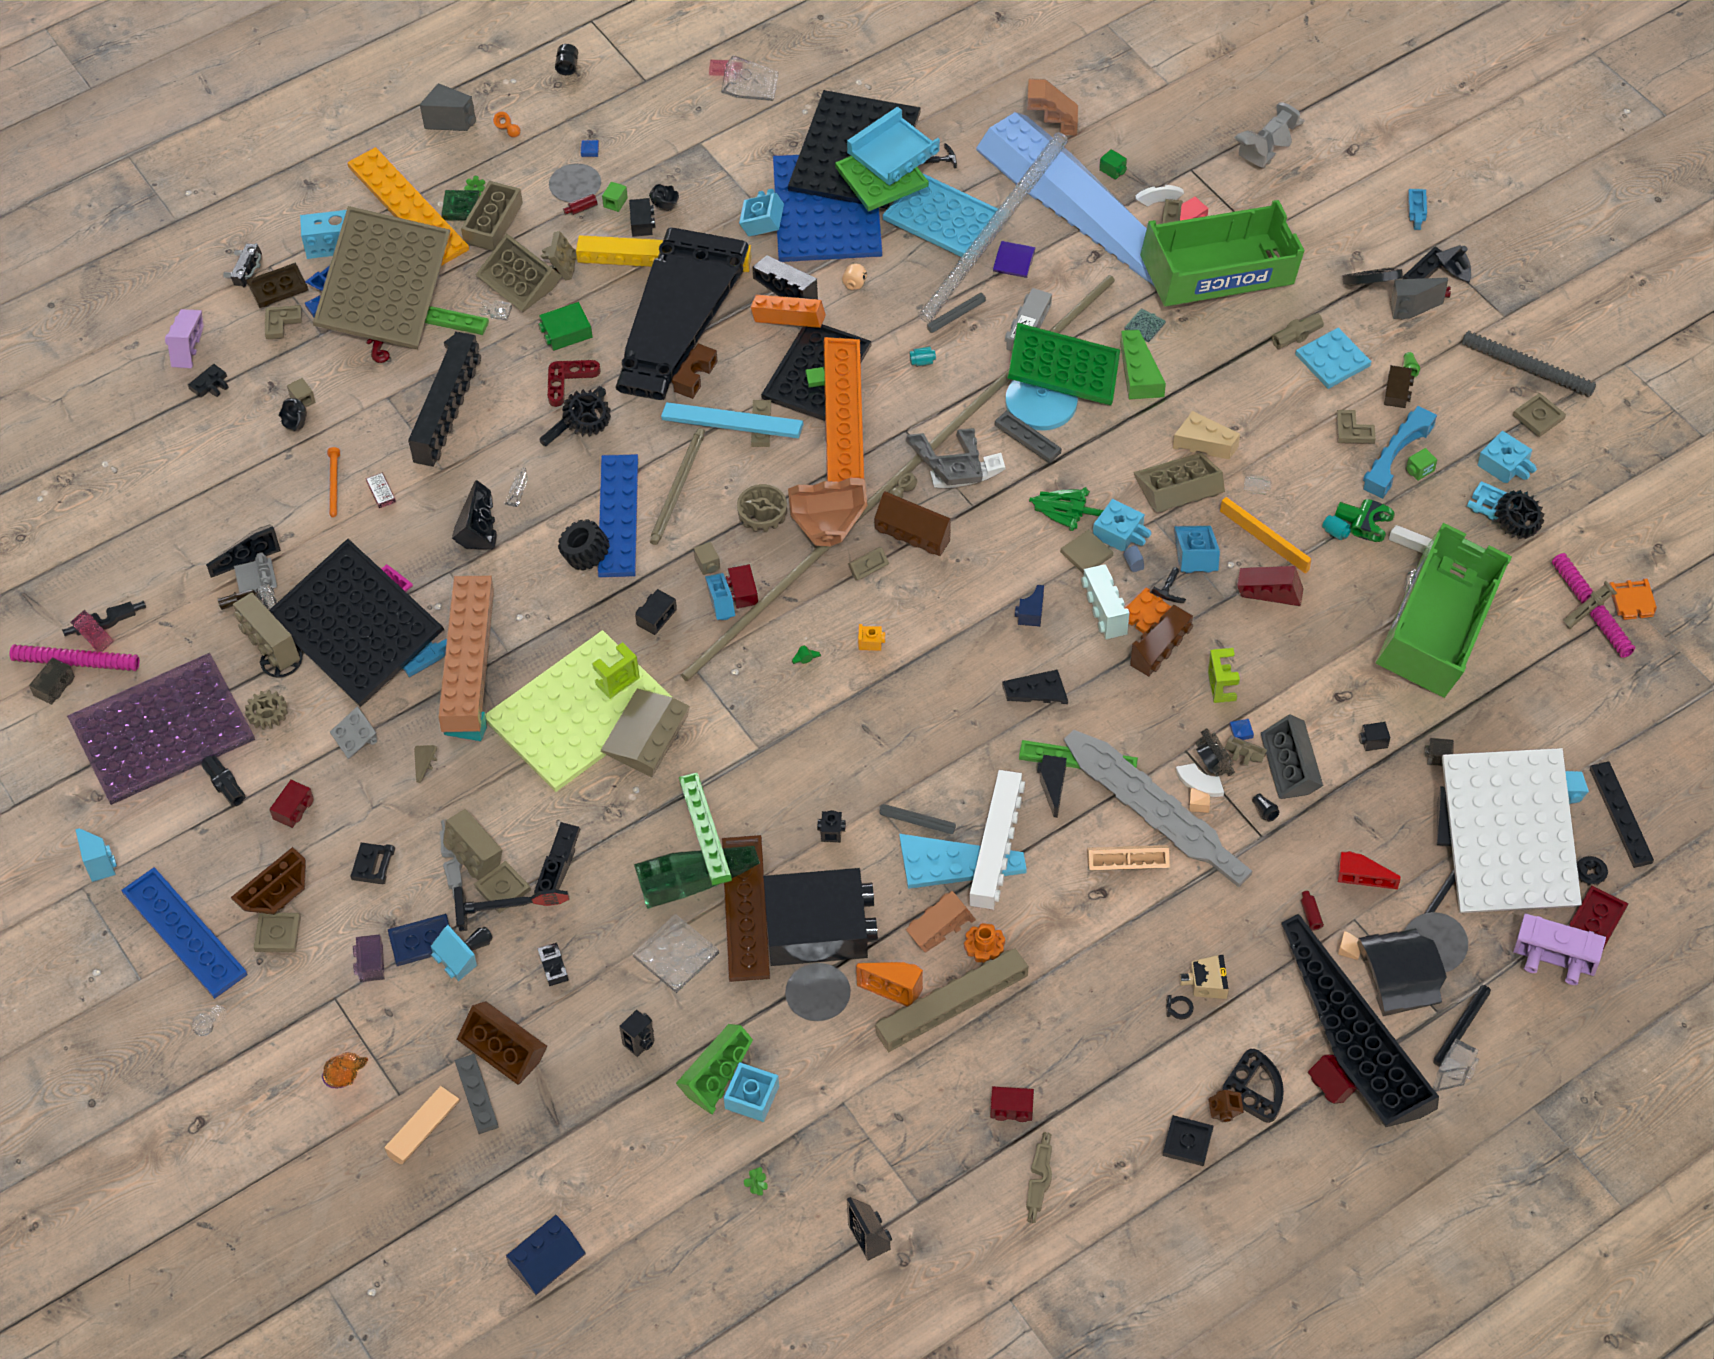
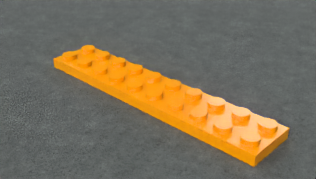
M376 147L347 162L351 171L394 217L450 230L441 266L469 251V245L463 241L457 232Z

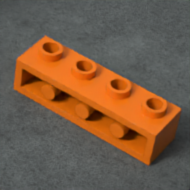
M756 295L751 305L754 320L760 323L821 328L826 316L822 300Z

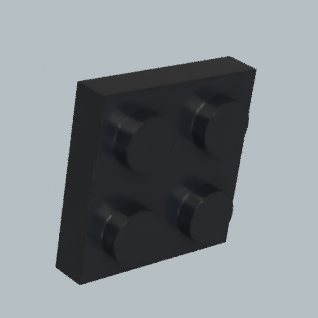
M1172 1115L1162 1156L1204 1166L1214 1125Z

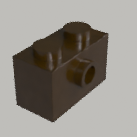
M1390 365L1384 405L1406 408V403L1411 401L1412 396L1409 386H1413L1414 376L1411 375L1412 368Z

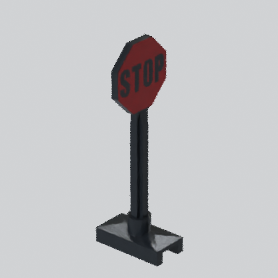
M462 886L454 887L456 926L459 927V932L468 931L467 914H473L477 911L524 906L530 903L543 906L558 905L570 900L568 891L553 889L540 891L531 897H516L474 903V901L466 902Z

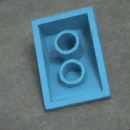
M1174 526L1178 563L1181 572L1193 573L1194 571H1203L1210 573L1218 571L1220 549L1212 527Z

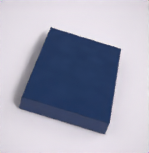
M447 914L387 929L397 967L432 957L431 945L443 929L449 925Z

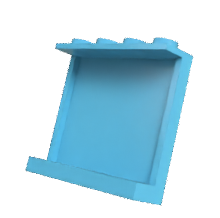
M899 107L894 108L847 140V153L889 186L905 174L910 173L920 164H923L930 157L936 155L940 147L939 138L934 141L930 140L902 118V110Z

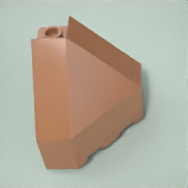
M1029 78L1027 110H1044L1045 123H1061L1060 135H1077L1078 105L1048 80Z
M848 478L840 482L823 481L816 485L798 484L788 488L790 515L815 546H833L841 543L868 506L864 478Z

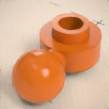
M501 111L495 114L493 122L497 128L507 129L510 137L519 136L520 127L516 124H511V118L506 112ZM502 119L506 120L504 124L500 123Z

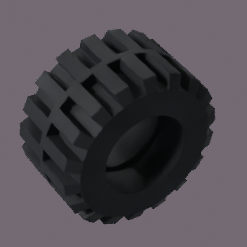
M589 519L584 521L578 520L577 523L573 522L570 527L565 528V532L561 533L562 537L558 540L559 552L576 570L591 569L594 565L597 566L600 561H603L604 556L608 554L607 549L610 547L609 539L594 521Z

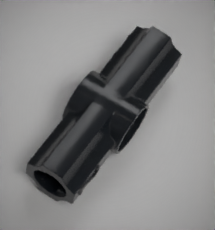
M209 755L204 758V761L201 763L202 768L210 777L218 793L221 792L231 806L242 804L246 796L237 785L231 771L228 768L225 769L215 755Z

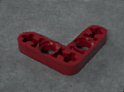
M596 360L552 362L548 367L547 396L549 404L553 407H558L564 403L565 379L595 378L599 376L601 372L599 362ZM573 367L579 368L576 372L570 371ZM554 382L561 383L559 386L552 385V383ZM555 393H558L557 399H554Z

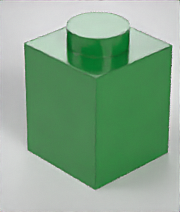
M1112 149L1100 158V171L1115 180L1127 170V158Z

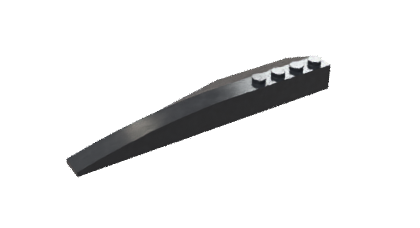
M1297 914L1281 922L1338 1065L1385 1128L1421 1119L1437 1110L1439 1103L1438 1094L1303 918Z

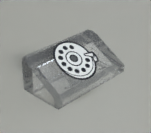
M522 467L515 475L505 505L513 507L519 505L528 481L525 467Z

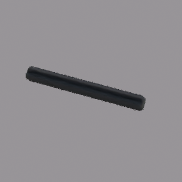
M602 386L597 387L592 392L594 395L598 392V397L606 395V390ZM573 408V413L575 417H577L578 413L576 412V409ZM564 418L539 438L543 446L550 444L569 427V424L564 423Z
M1486 985L1480 986L1434 1057L1433 1063L1439 1067L1444 1066L1490 995L1491 989Z

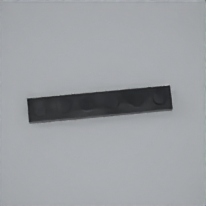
M1610 761L1591 765L1590 772L1633 868L1653 864V856Z

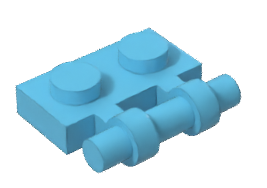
M1481 481L1472 496L1477 502L1469 500L1467 507L1473 509V512L1477 514L1480 512L1491 520H1497L1498 517L1494 516L1496 512L1495 506L1498 504V500L1507 492ZM1483 504L1493 507L1492 510L1484 507Z

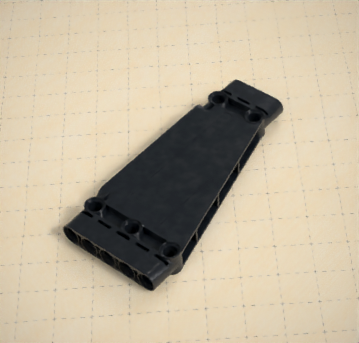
M673 227L666 230L663 243L659 246L658 258H655L625 347L624 358L621 363L622 368L615 387L617 391L623 394L655 400L665 399L673 376L678 373L682 363L687 359L690 351L694 348L743 273V264L749 248L747 242Z

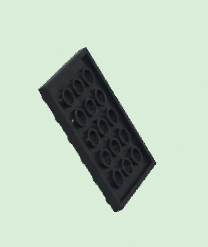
M823 324L821 328L803 326L762 392L761 398L825 421V385L809 387L806 377L807 369L820 367L824 369V337L860 339V362L863 361L872 346L871 341Z

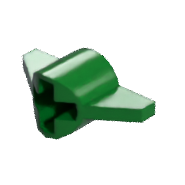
M802 645L792 659V663L801 662L806 664L813 658L821 657V654L818 651L809 650L807 646Z

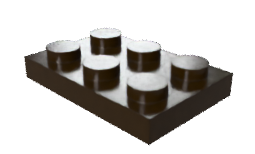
M296 262L247 280V284L259 308L308 291V286Z

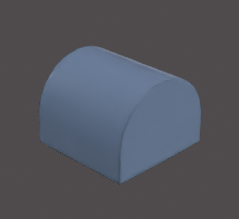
M1134 545L1126 549L1123 556L1132 572L1143 570L1144 559L1138 547Z

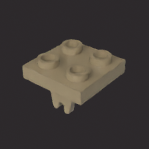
M560 231L554 232L551 246L542 249L543 254L541 258L549 259L552 264L550 267L558 270L565 281L572 279L577 258L576 250Z

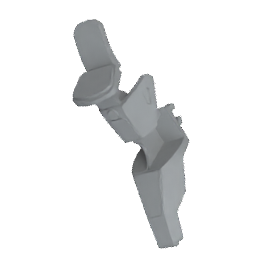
M1279 102L1277 104V117H1273L1258 134L1247 130L1238 133L1234 137L1240 143L1239 156L1261 168H1265L1266 164L1269 165L1276 154L1273 152L1275 145L1286 147L1291 145L1292 139L1289 128L1293 130L1296 126L1303 124L1305 120L1300 118V112L1286 103Z

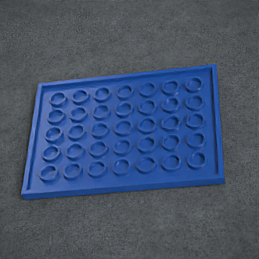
M799 155L773 156L775 193L778 194L784 203L780 227L777 230L779 261L792 262L882 257L879 207L868 212L863 204L788 191V184Z

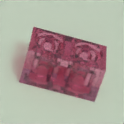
M85 609L70 622L98 652H103L114 642L109 634Z

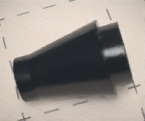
M1261 793L1253 797L1252 802L1257 807L1263 820L1271 822L1278 817L1280 811L1276 804L1265 798Z
M486 927L477 928L464 943L473 951L489 945L493 937Z

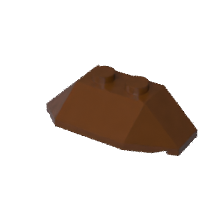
M293 847L290 848L231 896V899L243 911L274 915L305 890L306 859Z

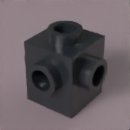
M834 810L822 811V819H818L817 831H821V842L841 843V834L846 830V820H842V812Z

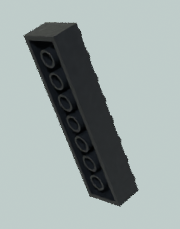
M457 331L453 335L408 439L413 463L434 467L436 461L440 459L442 446L446 445L448 432L452 431L453 421L458 416L459 406L463 404L465 392H468L470 387V380L474 378L476 366L481 362L476 335Z

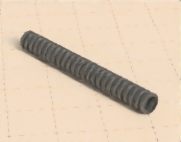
M1470 330L1466 332L1462 340V345H1468V348L1473 347V350L1478 349V352L1483 351V354L1493 355V358H1498L1500 361L1504 360L1505 363L1509 362L1510 365L1514 364L1515 367L1519 366V369L1524 368V371L1529 370V373L1534 372L1536 376L1539 374L1541 378L1544 376L1546 380L1556 381V384L1561 383V386L1565 385L1566 388L1570 387L1573 391L1582 392V395L1587 394V397L1592 396L1596 388V382L1592 383L1589 379L1585 380L1584 377L1580 378L1579 375L1570 374V371L1565 372L1564 369L1555 368L1554 365H1549L1548 362L1544 363L1543 360L1538 361V358L1533 359V356L1528 357V354L1523 355V352H1518L1516 349L1512 350L1511 347L1507 348L1506 345L1502 346L1501 343L1497 344L1496 341L1492 342V339L1487 340V337L1477 336L1475 332L1472 334Z

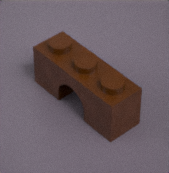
M698 343L690 351L686 362L682 363L679 372L672 378L674 392L693 399L701 388L700 375L696 373H711L718 362L717 350Z

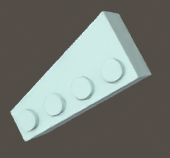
M1106 564L1084 569V576L1081 577L1083 588L1087 589L1088 602L1093 605V615L1095 618H1098L1100 633L1104 634L1105 639L1127 635L1129 611L1124 609V601L1122 598H1119L1117 586H1113V578Z

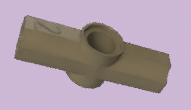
M1314 313L1301 321L1298 319L1291 321L1285 329L1272 335L1274 346L1277 349H1281L1295 341L1298 343L1303 342L1310 333L1324 326L1321 315Z

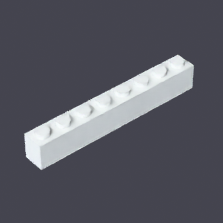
M998 771L970 891V906L994 910L995 902L1000 900L1001 890L998 889L999 886H1003L1004 882L1002 871L1007 869L1008 858H1006V854L1010 855L1011 851L1009 840L1014 838L1015 827H1013V823L1017 824L1018 820L1016 809L1021 807L1022 797H1020V793H1024L1025 789L1022 773Z

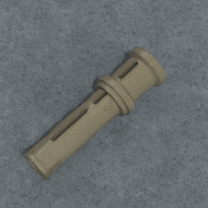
M1605 581L1601 588L1596 592L1593 591L1591 597L1563 619V621L1571 629L1598 605L1603 606L1604 602L1612 595H1616L1617 592Z

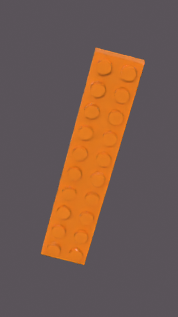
M824 337L827 481L840 482L848 478H864L860 339Z

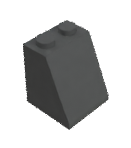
M438 83L420 103L425 129L468 131L476 122L472 96Z

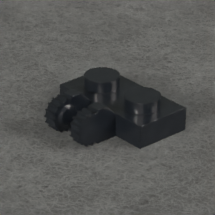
M212 364L188 384L189 390L201 398L208 392L218 397L220 391L215 386H219L224 390L229 388L228 384L224 381L227 374L220 367Z

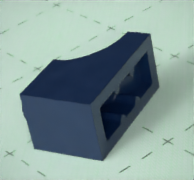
M1037 585L1031 596L1020 599L1019 606L1015 607V617H1018V625L1041 627L1044 585Z

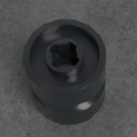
M562 44L557 49L555 70L561 75L569 76L576 71L579 52L574 45Z

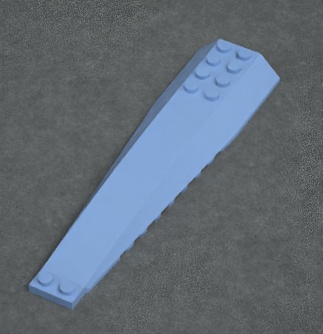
M1014 112L988 129L976 147V150L1019 188L1034 199L1042 201L1045 207L1053 209L1056 215L1064 217L1068 220V224L1071 226L1075 225L1083 235L1087 234L1090 236L1094 243L1105 247V251L1117 256L1120 262L1128 264L1131 270L1154 286L1140 256L1147 228L1072 153L1028 116Z

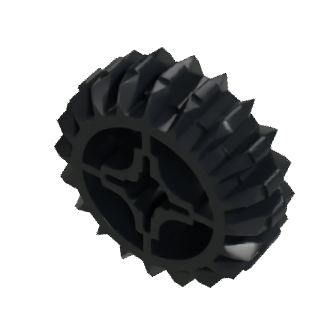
M583 389L580 394L576 390L574 395L570 394L568 399L565 400L562 408V418L565 419V424H569V430L574 428L575 434L581 432V436H584L587 433L590 437L592 432L597 435L599 431H604L605 427L608 426V421L611 418V409L608 407V402H603L604 396L598 397V392L594 395L591 389L588 393ZM573 407L576 409V412L578 413L577 417H575L573 413ZM595 409L598 410L600 414V419L597 417Z
M1513 490L1505 493L1495 506L1496 512L1494 516L1498 517L1496 523L1501 524L1499 529L1504 528L1506 530L1505 534L1511 533V538L1517 536L1518 540L1534 536L1541 529V525L1545 521L1543 519L1545 513L1541 512L1543 507L1538 505L1540 500L1535 501L1534 495L1528 496V491L1522 493L1521 490L1517 492ZM1509 504H1514V507L1509 509ZM1527 520H1530V525L1526 526L1525 523Z

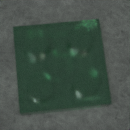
M445 190L442 218L444 220H466L480 197L479 190Z

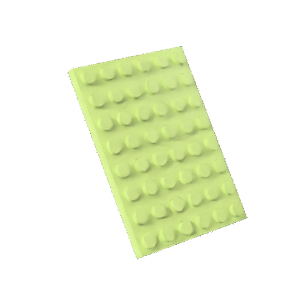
M603 630L485 714L486 722L555 792L606 756V754L601 752V749L637 688L672 697L638 665L640 678L609 699L595 684L596 679L600 680L603 678L593 669L592 663L597 659H601L608 667H611L624 657L616 650L618 644Z

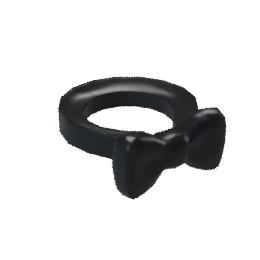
M1168 995L1166 1016L1170 1017L1172 1015L1180 1020L1189 1018L1194 1009L1192 1001L1185 996L1172 998V995ZM1177 1001H1184L1188 1004L1189 1011L1185 1014H1179L1171 1008V1004Z

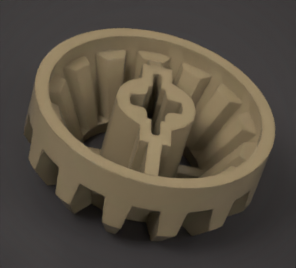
M759 484L747 488L741 493L737 501L739 520L744 523L746 528L752 526L753 531L763 528L764 532H766L769 527L776 529L778 523H783L785 515H787L785 495L778 488L767 484ZM750 515L755 516V519H757L758 522L752 520Z

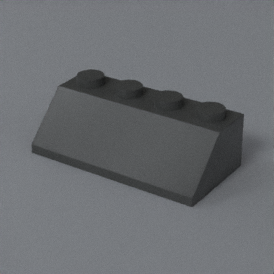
M1289 714L1261 732L1264 747L1268 749L1266 754L1280 799L1310 795L1324 786L1304 720Z

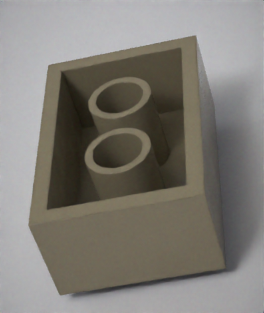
M466 809L446 820L443 844L447 850H451L454 853L457 861L468 869L469 874L473 878L480 880L500 865L501 847Z

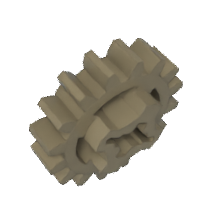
M270 690L267 691V694L260 691L259 696L253 694L254 699H248L249 705H245V714L249 723H254L255 728L261 725L262 730L266 726L272 729L273 724L279 726V720L284 721V715L288 714L286 709L287 703L282 695H278L277 691L271 694Z

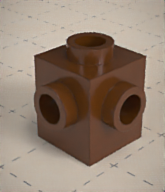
M1220 1090L1216 1092V1095L1208 1098L1211 1118L1218 1119L1221 1122H1230L1234 1117L1244 1113L1241 1093Z

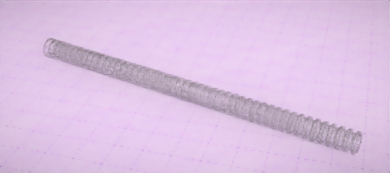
M1055 133L1029 170L1026 171L1006 200H1004L980 234L972 242V245L969 246V249L966 250V253L963 254L931 296V299L928 300V303L925 304V307L919 312V317L924 322L930 323L933 321L962 280L965 279V276L968 275V272L971 271L997 234H999L1023 200L1031 192V189L1034 188V185L1037 184L1054 159H1056L1068 143V139L1064 134Z

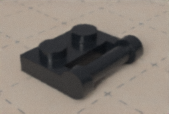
M361 842L351 872V880L385 884L388 865L396 848L389 844L383 846ZM379 854H382L383 858L379 871L374 874Z

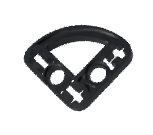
M1388 267L1342 275V279L1345 285L1383 282L1403 278V271L1400 268Z
M1248 1049L1223 1084L1222 1090L1235 1088V1092H1242L1243 1110L1263 1122L1270 1123L1277 1118L1282 1106L1284 1095L1282 1078L1274 1063L1265 1054L1257 1049ZM1256 1057V1060L1251 1063L1250 1067L1247 1066L1249 1058ZM1260 1066L1268 1074L1272 1082L1274 1102L1247 1087ZM1238 1071H1245L1248 1077L1240 1079L1236 1073ZM1252 1097L1256 1103L1254 1105H1247L1244 1099ZM1268 1109L1272 1110L1268 1115L1264 1114Z

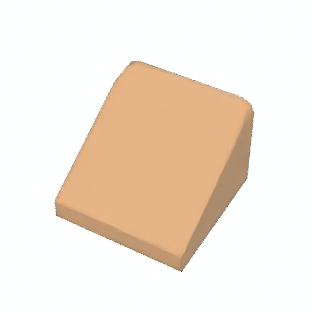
M1344 931L1338 955L1358 960L1360 955L1357 944L1358 938Z

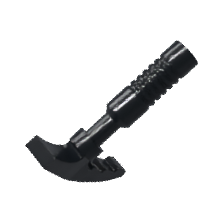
M944 143V148L949 152V155L945 157L932 156L924 162H952L953 167L957 168L955 153L946 143Z
M1173 567L1162 590L1154 586L1150 593L1168 601L1185 603V598L1169 594V588L1173 585L1179 569Z

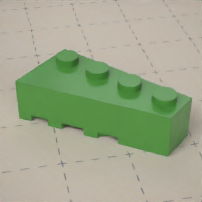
M1140 330L1121 331L1120 347L1129 400L1165 397L1166 383Z

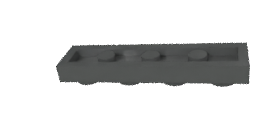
M1006 410L995 420L996 427L1048 463H1051L1061 454V447Z
M475 1054L454 1060L478 1134L499 1128Z

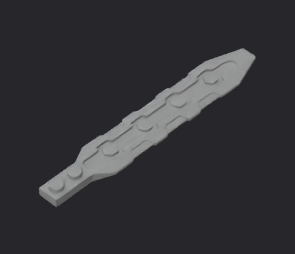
M1073 730L1064 738V742L1079 767L1096 782L1099 781L1116 795L1118 800L1124 805L1130 806L1145 819L1146 823L1152 828L1158 829L1189 858L1209 863L1237 887H1240L1252 875L1251 869L1222 847L1217 832L1211 826L1184 808L1179 800L1172 795H1168L1152 782L1148 775L1143 771H1139L1125 760L1123 755L1110 744L1076 730Z

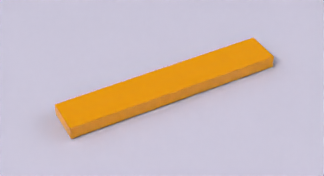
M1225 497L1221 500V513L1305 574L1310 570L1311 558L1229 498Z

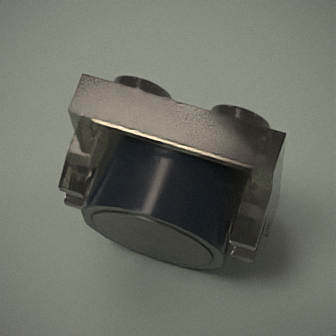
M1207 728L1201 731L1203 736L1195 742L1198 747L1196 750L1211 774L1214 772L1216 777L1225 773L1228 776L1234 774L1235 771L1232 768L1234 762L1215 732L1211 734Z

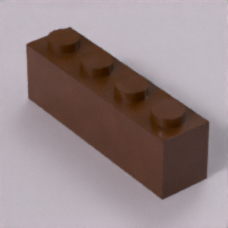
M1173 605L1161 616L1159 624L1155 622L1151 626L1149 634L1144 632L1141 635V641H1135L1132 644L1130 666L1148 677L1153 672H1157L1161 662L1164 659H1168L1171 655L1172 649L1180 645L1183 636L1191 632L1193 628V615Z

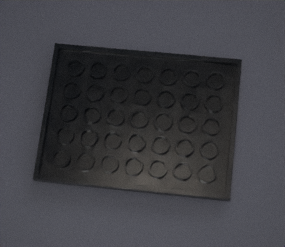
M823 90L790 178L788 191L862 204L835 168V162L851 156L847 153V140L896 107L902 110V118L913 127H916L921 107ZM889 203L881 206L880 208L888 209Z
M346 539L269 610L292 635L294 644L359 707L366 703L444 630L438 621L350 539Z

